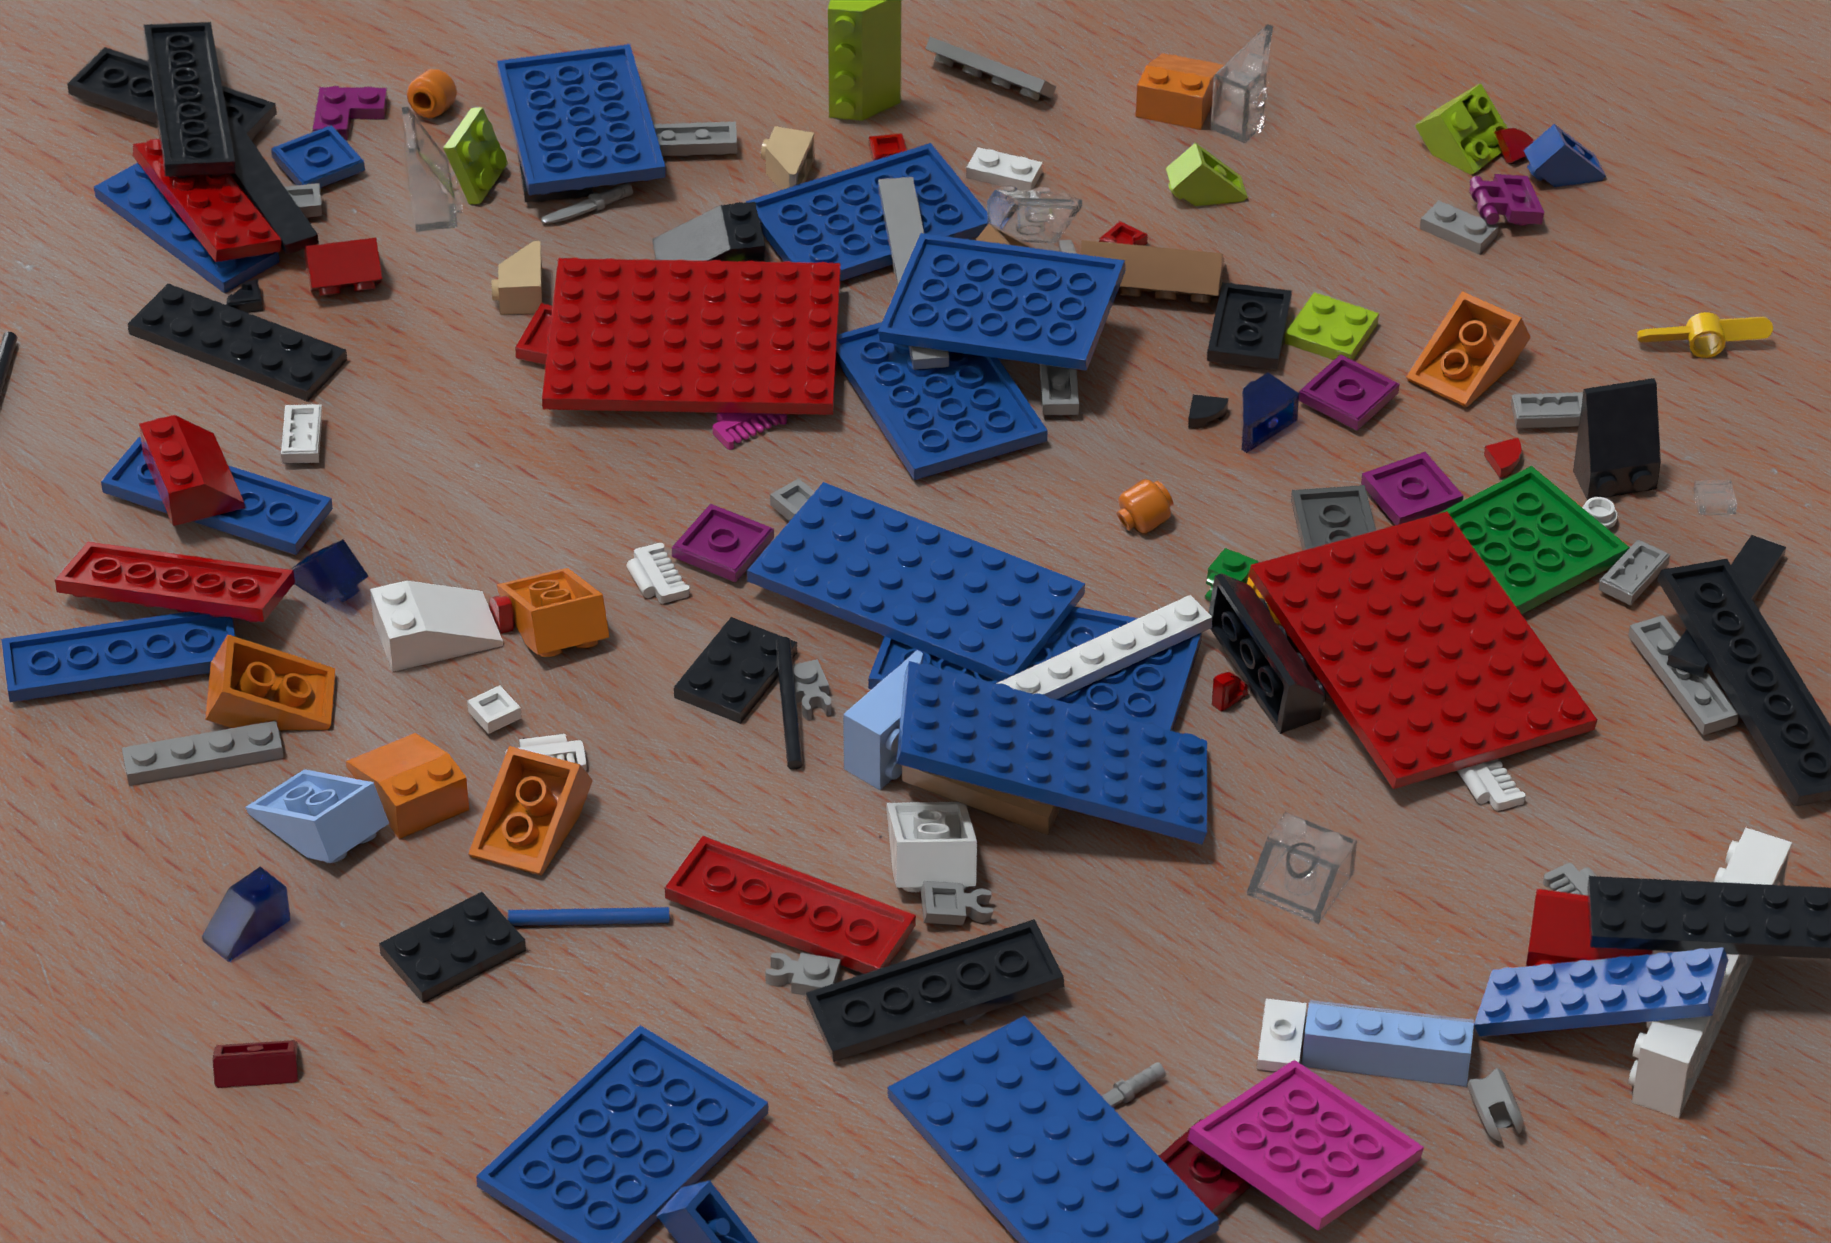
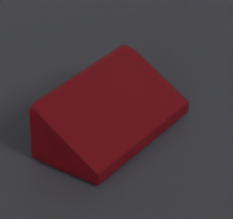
M298 1041L216 1045L214 1048L212 1059L214 1084L218 1088L297 1082Z

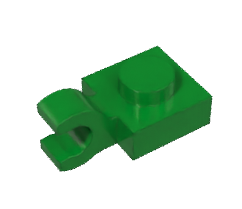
M1224 548L1208 568L1206 584L1211 586V588L1206 593L1205 599L1211 601L1215 575L1223 573L1247 584L1250 565L1258 563V560Z

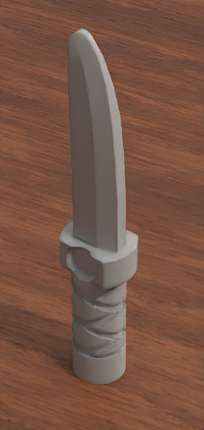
M627 182L599 194L597 192L592 193L588 196L587 200L542 217L541 222H560L594 209L596 212L605 209V205L633 195V189L630 183Z
M1156 1062L1143 1070V1072L1133 1076V1078H1129L1126 1081L1121 1079L1113 1085L1114 1089L1105 1093L1102 1097L1111 1107L1121 1102L1126 1104L1135 1098V1093L1165 1077V1069L1159 1062Z

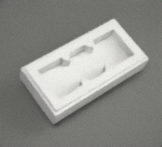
M322 404L285 405L281 448L282 463H319Z
M1266 998L1257 1069L1277 1071L1293 1060L1300 1062L1307 1003Z

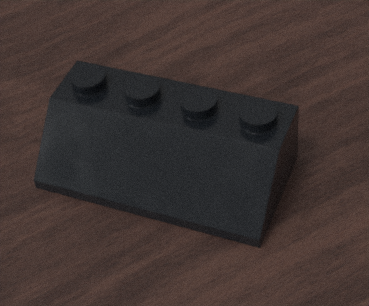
M1223 573L1215 575L1209 607V614L1212 616V628L1210 629L1278 732L1282 734L1320 720L1323 703L1326 700L1324 688L1318 680L1315 681L1307 670L1303 656L1300 653H1296L1289 643L1285 629L1281 625L1276 624L1270 615L1266 601L1263 598H1259L1250 585Z

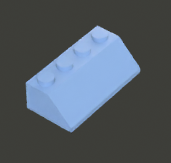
M1310 1000L1304 1034L1302 1065L1309 1068L1467 1087L1474 1020Z

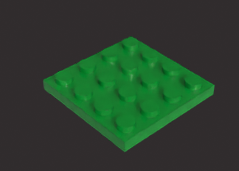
M1533 466L1442 511L1449 513L1521 614L1611 568L1630 549L1628 545Z

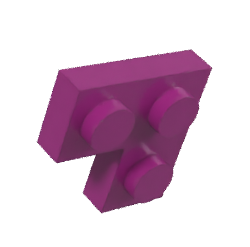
M370 86L363 88L319 87L313 132L332 125L345 140H348L351 119H385L388 100L387 88H374Z

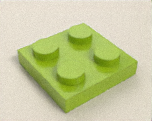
M477 107L469 110L443 148L469 204H481L508 164L506 154L498 142L492 123L488 120L483 107Z
M1314 292L1285 332L1284 344L1332 360L1336 359L1340 354L1354 360L1378 325L1379 313Z

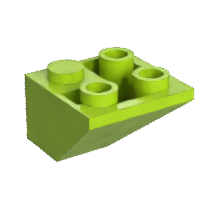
M1481 83L1437 108L1415 125L1433 156L1470 175L1477 172L1502 152L1494 132L1507 128Z

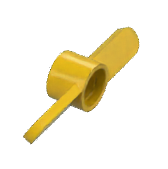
M1703 312L1692 316L1686 326L1640 330L1637 332V340L1643 343L1688 340L1690 350L1694 355L1701 358H1710L1722 352L1726 341L1768 338L1773 332V324L1766 317L1720 319L1713 313ZM1704 334H1711V335H1708V336L1699 337V336L1704 335Z

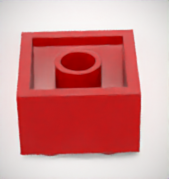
M376 237L305 247L304 256L310 290L319 291V296L340 294V288L354 286V292L374 290L375 283H381L382 281Z

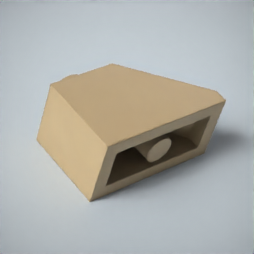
M775 126L770 138L764 139L761 148V158L766 160V174L780 190L805 183L815 160L814 133Z
M540 241L531 242L498 265V279H492L491 284L492 301L499 300L500 315L534 314L540 304H543Z

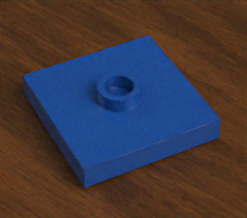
M332 125L271 148L272 158L296 185L319 183L321 188L365 171L364 160Z

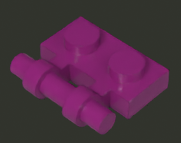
M1495 174L1493 181H1484L1480 176L1471 178L1469 192L1473 201L1478 203L1477 210L1480 217L1485 219L1488 224H1496L1499 221V215H1505L1509 223L1520 226L1542 224L1545 212L1528 176Z

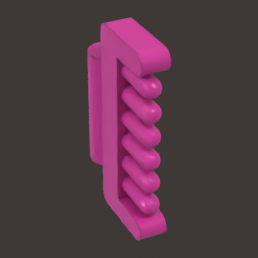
M718 413L716 415L718 422L713 424V435L727 449L732 450L734 448V441L740 443L742 438L747 440L749 434L755 436L757 431L762 433L764 427L770 429L772 424L775 426L779 423L782 425L786 424L787 414Z

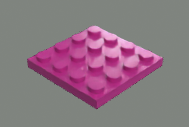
M1296 1060L1291 1061L1190 1127L1188 1136L1189 1142L1318 1231L1421 1160L1424 1149L1415 1140Z

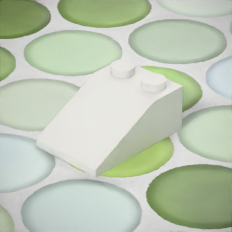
M402 581L370 589L373 622L392 672L503 646V640L483 591L414 581Z
M960 802L887 803L892 871L896 888H902L908 892H921L924 881L963 883L964 890L966 887L976 886L977 839L965 804Z

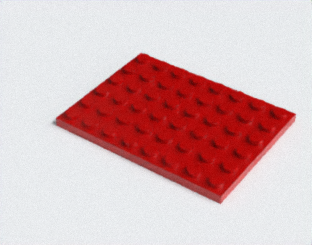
M558 258L542 393V409L833 415L841 275L840 263Z
M1447 511L1250 565L1248 576L1393 789L1595 730L1597 723L1595 715Z

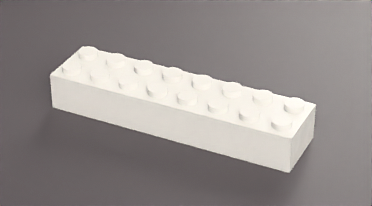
M1745 828L1740 841L1731 842L1725 860L1728 866L1726 869L1722 867L1718 869L1714 882L1784 885L1792 842ZM1726 954L1728 964L1713 1016L1647 1022L1646 1028H1649L1647 1034H1639L1633 1050V1056L1637 1057L1638 1060L1634 1062L1628 1080L1629 1084L1634 1085L1632 1103L1676 1118L1680 1117L1755 955Z

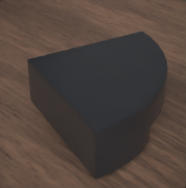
M258 279L241 284V289L237 290L233 295L232 293L229 294L226 305L247 313L263 311Z
M1193 395L1188 428L1205 427L1207 422L1216 418H1223L1228 410L1229 398Z

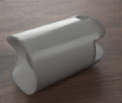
M1496 1068L1485 1078L1470 1079L1467 1083L1468 1090L1489 1136L1495 1140L1503 1141L1498 1128H1508L1513 1124L1519 1135L1524 1121L1505 1073L1501 1069Z

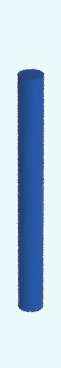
M670 908L508 910V921L513 926L670 923Z

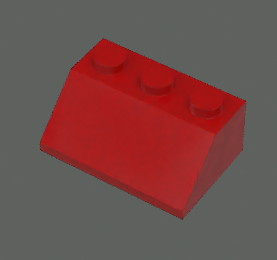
M177 415L139 423L143 457L173 526L245 508L243 498L214 433Z
M1536 889L1526 966L1653 954V950L1590 947L1588 896Z

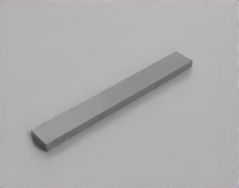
M913 177L878 179L879 195L897 286L920 233H924ZM909 346L913 370L949 367L948 351Z

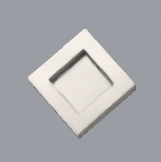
M500 685L467 701L468 712L488 734L521 719V707Z

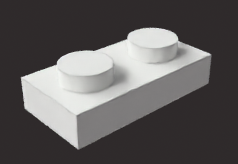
M978 147L966 167V178L1031 193L1042 174L1043 162Z

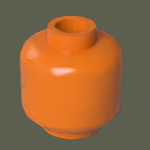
M430 69L423 72L410 83L407 90V100L411 109L424 118L440 116L452 106L457 96L456 85L453 79L446 72L439 69Z
M1142 479L1119 496L1118 501L1121 510L1117 512V516L1127 530L1134 528L1141 534H1147L1170 518L1171 506L1174 502L1170 493L1160 481L1152 482L1148 479Z

